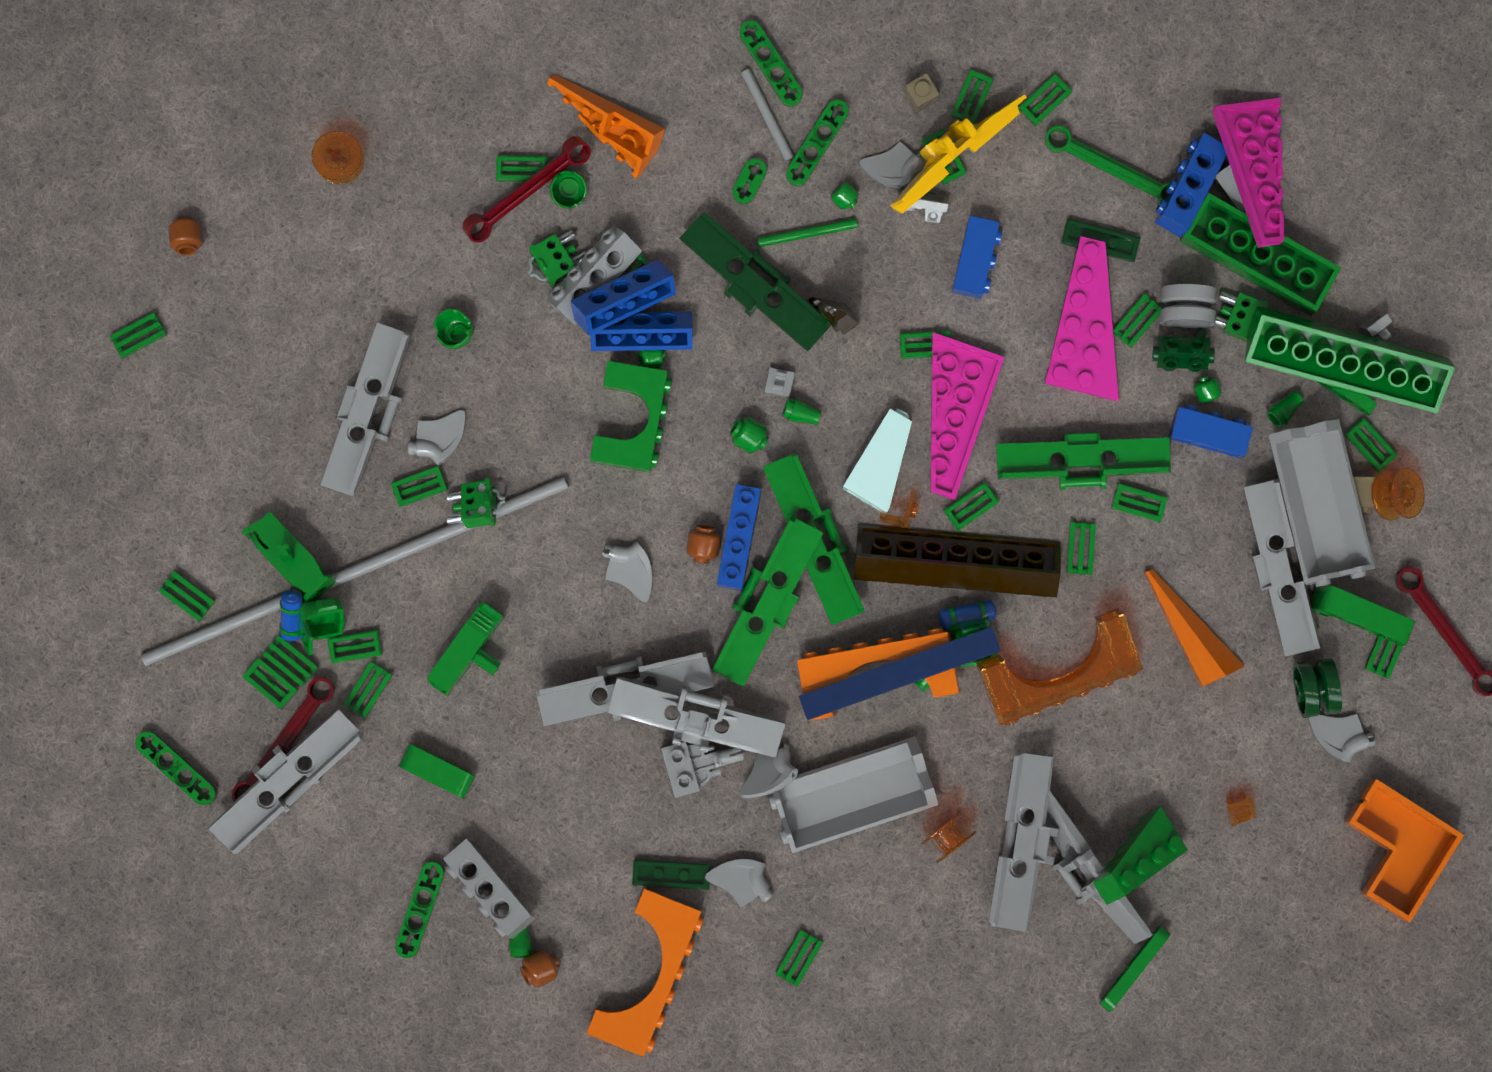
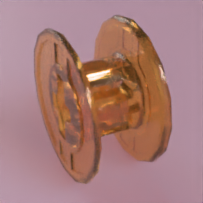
M330 131L322 135L315 142L312 150V162L315 169L324 180L335 185L354 181L361 174L365 164L364 153L358 141L351 134L343 131ZM333 152L338 156L341 153L346 161L345 164L339 160L335 163L331 153Z
M1403 468L1399 469L1396 473L1389 470L1382 471L1375 477L1372 484L1371 495L1373 505L1383 519L1391 521L1397 519L1400 515L1410 519L1416 517L1421 512L1424 505L1425 492L1423 483L1414 470Z
M961 812L957 813L921 842V844H925L933 838L943 850L944 854L936 860V863L945 859L976 833V831H973L964 837L955 826L953 821L962 814ZM950 828H952V829L955 831V833L958 835L959 838H957V837L953 834V832L950 830ZM938 837H941L948 847H945Z

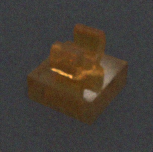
M1242 792L1239 793V802L1233 803L1230 797L1226 798L1227 814L1231 826L1256 818L1255 805L1251 797L1246 799L1245 794Z

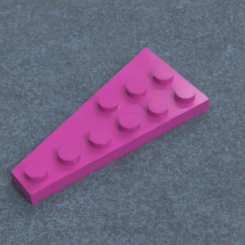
M1281 98L1215 106L1212 110L1258 248L1280 245L1284 241V212L1281 211L1283 161L1280 127L1282 126V118L1279 117Z
M1081 236L1044 384L1119 402L1106 244L1103 241Z

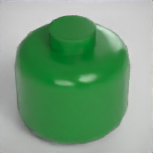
M846 181L841 183L832 192L830 198L841 210H845L848 207L852 209L858 202L856 199L859 193Z
M638 350L640 365L653 369L661 367L663 359H665L664 350Z
M1208 375L1199 377V381L1193 386L1197 400L1202 403L1215 400L1222 393L1218 380L1215 377H1208Z

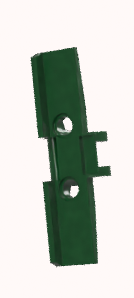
M702 212L679 238L729 283L723 294L729 299L733 296L746 308L744 312L749 317L754 314L756 309H759L807 352L831 327L829 321L787 285L791 277L783 275L761 255V251L758 248L753 253L747 250L705 212ZM732 260L742 261L744 266L742 271L734 273L729 269V264ZM753 262L777 282L774 288L749 267ZM779 294L781 296L780 304L777 306L769 305L767 298L770 295Z

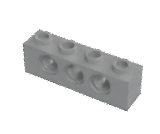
M613 225L602 234L601 239L595 246L585 253L584 258L577 266L568 272L567 277L551 291L546 301L564 319L575 326L577 323L573 317L571 300L619 278L642 250L625 232Z
M467 838L443 858L448 864L445 867L447 872L454 879L459 877L463 882L462 890L469 898L474 896L480 904L477 908L486 918L488 916L493 918L496 922L493 927L502 937L507 935L513 939L536 919L477 847ZM471 865H476V874L468 878L466 875L467 868ZM487 884H492L493 892L488 897H484L482 894L483 887ZM507 903L509 905L508 913L505 916H499L498 909L500 905Z

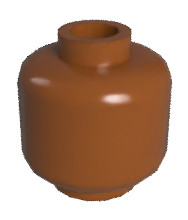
M189 216L178 217L177 220L169 225L170 247L180 255L196 253L202 246L201 225Z
M696 525V528L688 533L686 549L688 555L694 557V561L697 563H709V559H715L719 556L721 535L716 532L715 527Z
M541 949L523 959V966L520 967V971L529 986L533 985L540 988L557 978V968L560 967V963L554 953L549 954L546 950Z

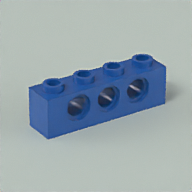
M1203 133L1198 139L1193 138L1186 150L1189 152L1187 159L1183 158L1178 165L1176 172L1179 174L1176 180L1172 179L1168 185L1166 192L1169 194L1166 200L1162 199L1155 211L1158 216L1154 223L1178 237L1183 236L1190 229L1226 157L1223 143L1206 133ZM1197 160L1201 161L1204 167H1201L1197 163ZM1186 180L1190 181L1193 184L1194 188L1190 187L1187 184ZM1176 200L1182 203L1183 208L1177 205Z
M659 260L653 261L571 300L574 320L590 336L675 295L674 277Z
M692 311L638 312L590 335L591 351L693 350Z
M738 484L735 486L717 580L718 587L739 591L743 589L761 489Z

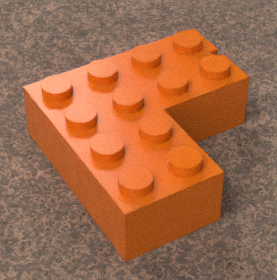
M1370 779L1358 798L1363 802L1355 803L1343 822L1387 850L1360 894L1403 922L1410 923L1464 837V834L1381 781Z

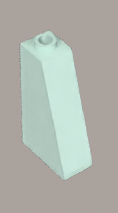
M898 408L895 411L892 409L888 411L842 488L885 515L890 508L912 421L908 419L909 415Z

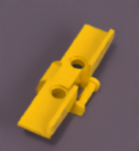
M1024 94L979 123L972 125L967 118L963 121L956 120L949 126L948 132L939 139L936 138L920 151L921 156L927 162L890 206L899 213H904L949 174L945 167L966 148H969L974 153L1020 114L1018 105L1027 98Z

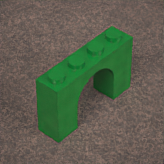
M607 361L603 383L604 389L631 393L640 397L649 409V420L642 433L632 439L619 440L594 435L590 456L591 463L651 473L652 467H657L659 453L655 452L656 442L661 443L663 428L659 427L660 418L666 417L668 403H663L665 393H670L672 378H668V371Z

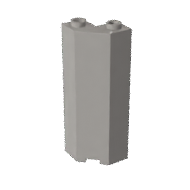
M1339 419L1270 434L1269 439L1304 584L1315 583L1316 587L1331 584L1330 579L1350 575L1351 579L1365 577L1366 571L1375 569Z
M916 736L799 774L790 784L773 792L772 795H768L772 810L778 809L784 829L779 830L784 845H790L792 853L938 805L935 790L927 772Z

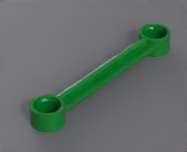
M1063 126L1050 128L1045 136V145L1051 152L1061 153L1065 151L1156 197L1158 204L1162 201V191L1167 189L1170 184L1169 182L1163 185L1072 139L1069 130ZM1053 132H1062L1067 137V144L1061 148H1056L1051 145L1049 136Z

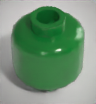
M746 416L743 419L738 418L730 431L732 443L749 454L756 452L758 449L763 450L769 440V437L766 436L767 427L750 416Z

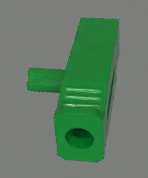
M270 511L261 520L243 530L242 533L252 540L261 554L291 586L304 594L303 598L306 602L316 601L336 582L330 574L326 575L322 566ZM261 541L268 547V549L264 548Z
M482 601L427 677V683L448 697L473 663L493 676L498 671L501 663L483 651V648L505 617Z

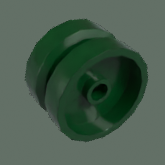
M1333 659L1317 660L1315 667L1309 661L1295 663L1293 667V682L1301 716L1303 718L1316 717L1319 715L1320 709L1326 715L1341 713V685Z

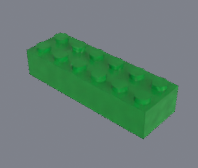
M1210 193L1206 195L1190 229L1180 240L1186 246L1310 316L1317 312L1341 270V267L1284 236V241L1280 245L1258 248L1247 214Z

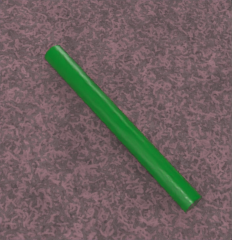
M856 218L758 237L757 240L760 248L855 229L858 226Z

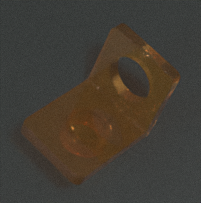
M916 490L911 491L905 518L880 513V521L890 525L910 528L911 520L917 517L919 503H916Z

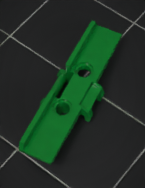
M1099 432L1087 434L1063 433V441L996 444L998 480L1059 478L1060 490H1066V487L1100 486V489H1106V476L1171 473L1169 437L1101 440ZM1106 451H1111L1116 458L1114 464H1104L1101 459L1102 454ZM1054 453L1063 455V466L1055 467L1052 465L1050 459ZM1075 467L1099 468V476L1067 477L1068 472L1066 469Z
M793 453L763 466L786 523L788 524L791 516L796 518V513L799 510L806 509L811 515V519L806 524L817 529L814 521L822 518L835 548L827 552L823 540L820 538L806 565V569L831 626L865 612L840 555L849 551L848 546H844L831 516L833 513L831 508L821 511L797 454ZM824 556L831 560V566L827 570H821L817 567L816 560L819 557Z
M791 516L764 570L761 571L752 566L750 570L752 574L737 603H733L732 608L740 612L741 615L712 671L744 687L774 627L777 626L785 629L788 624L787 618L794 605L798 604L801 599L800 596L792 592L824 532ZM777 571L784 572L787 576V581L782 586L776 585L772 581V575ZM760 579L766 580L768 584L754 611L746 609ZM757 616L762 619L763 627L761 630L753 631L750 629L748 622L752 617Z

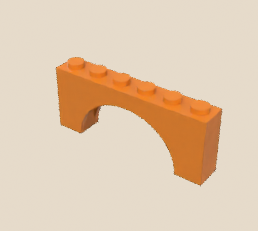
M943 628L929 630L928 636L918 637V633L903 635L902 641L893 642V638L877 640L878 645L868 647V642L854 644L853 650L843 651V647L828 649L827 655L818 656V652L803 654V659L797 660L802 692L806 694L848 679L855 671L868 664L880 661H898L951 642V635L949 632H943ZM957 668L925 679L931 688L933 698L961 693ZM836 711L808 721L835 717Z
M644 888L634 913L640 915L651 924L660 940L662 967L659 978L652 991L642 1001L628 1009L606 1011L597 1008L586 1034L642 1057L645 1056L646 1051L652 1052L656 1042V1038L652 1037L656 1027L659 1029L662 1027L666 1017L662 1010L665 1003L671 1004L676 991L671 989L675 979L680 981L685 969L681 962L684 955L690 956L695 943L691 941V937L694 931H700L704 918L700 916L701 910Z

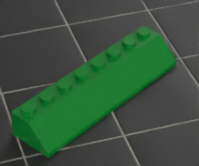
M1260 306L1256 307L1249 327L1245 362L1436 414H1438L1455 366L1447 357Z

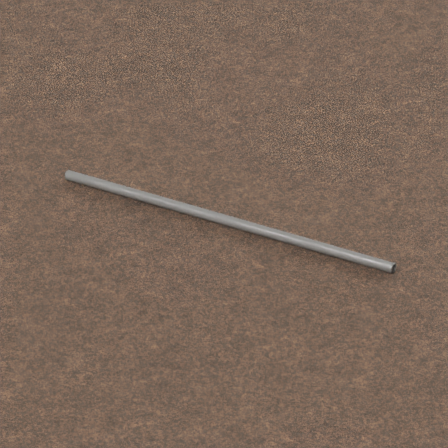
M564 477L507 500L506 503L501 505L500 511L496 514V519L568 489ZM463 522L450 524L331 574V577L336 581L331 588L473 528H466ZM281 596L141 654L142 661L145 666H148L281 610Z

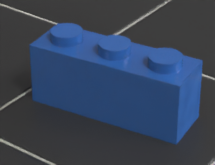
M970 215L952 293L978 299L982 298L983 293L988 294L991 279L987 278L989 269H994L997 255L992 253L994 245L1000 244L1003 230H998L1000 222Z
M1184 405L1183 408L1179 407L1175 412L1169 439L1242 459L1246 456L1253 427L1248 426V422L1242 419L1233 418L1230 421L1222 419V414L1211 411L1208 414L1198 412L1197 407Z

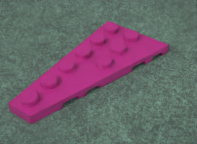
M934 332L932 335L930 492L955 500L1004 357Z

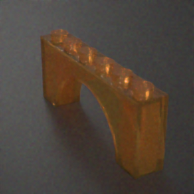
M1116 608L1095 617L1096 639L1091 652L1077 668L1061 677L1050 680L1023 678L1007 667L1000 654L976 663L993 713L999 724H1014L1019 718L1027 715H1037L1044 708L1060 706L1067 699L1075 696H1085L1090 690L1098 687H1108L1115 680L1131 678L1138 671L1143 670L1127 620L1122 611Z

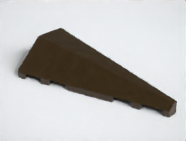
M816 297L808 299L811 306L827 318L836 333L841 331L844 335L859 325V322L846 303Z

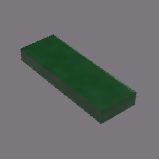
M1068 218L1061 244L1077 248L1081 236L1103 241L1106 244V256L1134 263L1141 237Z
M634 859L632 885L709 890V882L705 880V874L710 871L711 864Z

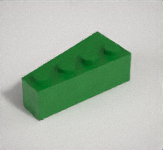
M1161 806L1139 819L1138 825L1128 834L1127 840L1117 849L1113 859L1106 864L1094 880L1093 884L1106 905L1126 896L1188 851Z

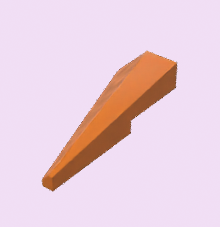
M556 74L549 77L547 85L549 87L556 86L565 96L562 101L566 105L572 104L580 112L578 118L603 144L609 143L618 153L616 156L618 161L623 162L625 160L634 170L631 173L636 179L640 177L660 148L665 128Z
M1153 569L1144 572L1200 687L1244 667L1243 663Z

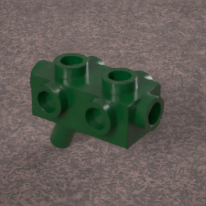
M1203 328L1198 329L1195 337L1159 336L1158 346H1153L1152 361L1157 362V368H1163L1166 371H1174L1177 368L1199 372L1201 369H1208L1209 363H1214L1215 348H1210V338H1206L1208 332Z

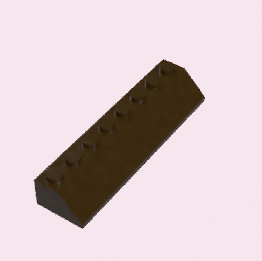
M858 524L854 580L1057 598L1061 576L1059 541Z

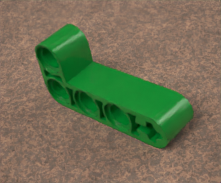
M1330 585L1316 587L1310 601L1311 609L1314 613L1319 611V615L1337 618L1403 646H1407L1415 625V621Z

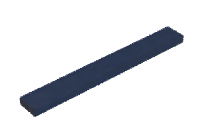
M990 627L800 695L799 699L806 719L811 720L1001 652V648L994 628Z

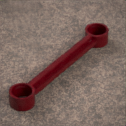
M573 136L568 138L564 142L562 153L484 214L474 213L469 215L463 222L462 228L464 233L473 242L480 243L485 241L491 234V226L553 179L557 173L563 171L571 164L578 166L587 162L591 155L589 145L581 137ZM583 145L578 155L570 157L573 148ZM483 222V227L479 232L470 233L475 224Z
M1413 567L1399 571L1395 578L1397 588L1401 592L1412 596L1473 678L1472 688L1474 692L1484 697L1491 696L1492 691L1484 693L1479 689L1478 679L1484 674L1492 677V671L1484 669L1422 586L1424 581L1422 573ZM1405 572H1412L1417 576L1418 584L1415 589L1408 590L1403 587L1401 577Z
M318 677L309 683L307 698L258 764L261 768L275 756L272 750L277 745L286 753L320 704L327 703L333 698L335 688L330 680ZM318 681L327 682L330 686V694L325 699H316L313 695L314 684ZM253 772L246 782H240L233 788L232 799L234 802L238 799L237 792L241 786L248 785L251 787L259 780Z

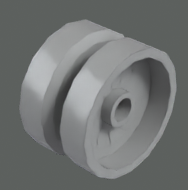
M1173 284L1161 287V302L1167 305V307L1160 310V324L1173 328L1191 329L1215 326L1216 311L1209 308V306L1216 303L1217 289L1212 286L1198 284Z

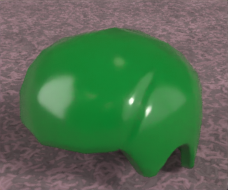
M572 170L561 171L553 177L549 185L550 197L556 205L562 208L571 209L584 201L587 195V182L577 172Z
M448 308L440 312L433 324L436 329L437 340L449 349H460L468 344L474 331L471 319L456 308Z

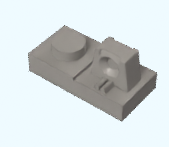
M899 189V194H898V196L901 194V192H902L904 189ZM926 193L907 211L922 210L923 208L925 209V221L940 223L943 212H947L949 196Z

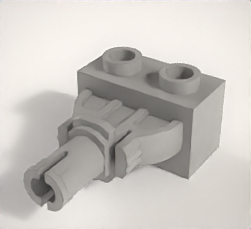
M682 742L680 745L675 744L661 748L660 751L674 799L699 792V788L705 786L712 777L721 775L720 769L710 772L711 769L744 761L742 754L730 757L731 754L741 752V749L731 747L705 754L706 752L699 751V745H687L686 742ZM713 745L709 746L708 752L714 750Z

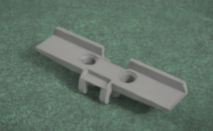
M380 323L376 324L355 387L347 386L341 407L337 413L335 420L342 422L320 486L355 497L375 439L388 443L389 437L387 435L398 404L401 405L403 399L393 396L391 393L411 336L410 333ZM376 379L381 382L382 386L379 392L371 393L368 391V383L371 380ZM382 398L389 402L377 433L371 429V421L375 408L380 404ZM356 427L365 431V436L360 441H354L351 438V432Z
M1276 479L1244 487L1260 555L1253 556L1252 560L1256 566L1260 591L1269 589L1284 654L1289 656L1320 649L1306 586L1315 583L1304 584V581L1296 583L1292 574L1288 558V548L1295 547V542L1280 480ZM1275 535L1281 536L1284 540V545L1279 550H1273L1269 545L1271 537ZM1286 585H1291L1296 590V595L1291 600L1284 599L1281 594L1282 588Z
M701 652L643 666L641 656L636 657L634 661L604 668L597 666L598 677L538 690L536 695L543 726L545 727L606 713L615 684L606 686L604 678L639 670L641 678L633 679L634 681L643 682L646 677L652 676L657 680V687L679 693L682 687L688 688L687 691L695 692L712 688L714 685L706 652ZM597 688H603L607 691V699L602 703H598L593 699V692ZM612 714L614 721L622 720L620 716Z
M617 677L607 713L674 731L672 744L680 745L681 741L699 745V751L708 752L709 741L776 758L785 727V722L782 720L727 706V698L717 699L687 691L688 688L682 687L679 693L627 678ZM684 701L717 709L716 715L683 706ZM670 705L676 706L679 710V715L674 719H669L664 714L665 709ZM722 719L727 720L729 723L728 729L724 732L716 731L714 726L722 721Z
M337 709L287 754L277 745L272 750L275 756L262 768L256 764L251 769L259 780L218 817L208 829L233 854H237L283 811L287 813L290 810L289 807L314 784L318 785L321 782L319 778L360 742L363 734ZM302 756H308L311 758V764L308 767L306 765H298V759ZM303 775L307 777L284 799L280 798ZM264 791L272 793V800L267 804L259 801V795Z
M1020 752L1014 755L1005 821H1007L1002 857L999 856L989 920L990 924L994 927L1028 931L1039 863L1054 865L1055 857L1047 856L1050 836L1058 837L1059 829L1045 827L1054 757ZM1031 809L1034 813V820L1031 823L1029 819H1025V811ZM1026 863V872L1019 875L1016 872L1017 866Z
M1050 791L1045 825L1049 828L1059 829L1058 837L1052 836V838L1061 850L1063 859L1052 866L1053 870L1060 872L1078 899L1075 901L1078 905L1086 902L1089 898L1094 899L1134 944L1151 937L1153 934L1126 896L1106 905L1093 884L1104 867ZM1079 868L1087 878V883L1083 887L1071 872L1072 870Z

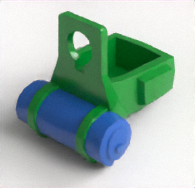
M284 591L282 593L279 629L283 640L296 641L301 639L309 656L313 654V640H323L343 634L344 611L338 598L303 602L302 595L299 592Z
M980 600L975 603L954 607L949 606L946 609L939 610L938 621L944 630L950 629L953 640L990 628V621L995 620L996 606L992 600ZM998 653L959 667L978 666L996 661Z

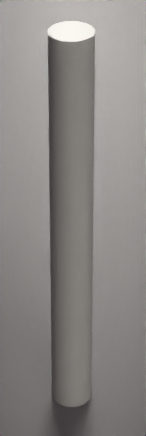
M744 70L741 75L785 162L793 159L794 155L751 70Z

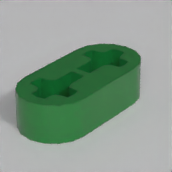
M751 159L745 164L733 187V198L738 204L747 205L755 198L767 173L766 165L762 160ZM759 165L762 174H756L754 179L750 180L751 170L749 168ZM747 183L750 184L748 188L750 196H744L743 199L739 198L740 193L737 190H743Z

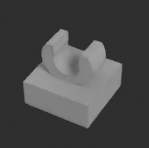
M1377 313L1358 328L1363 335L1374 336L1377 339L1386 341L1391 337L1386 326L1392 323V320L1386 313Z
M770 368L765 393L789 398L794 372Z

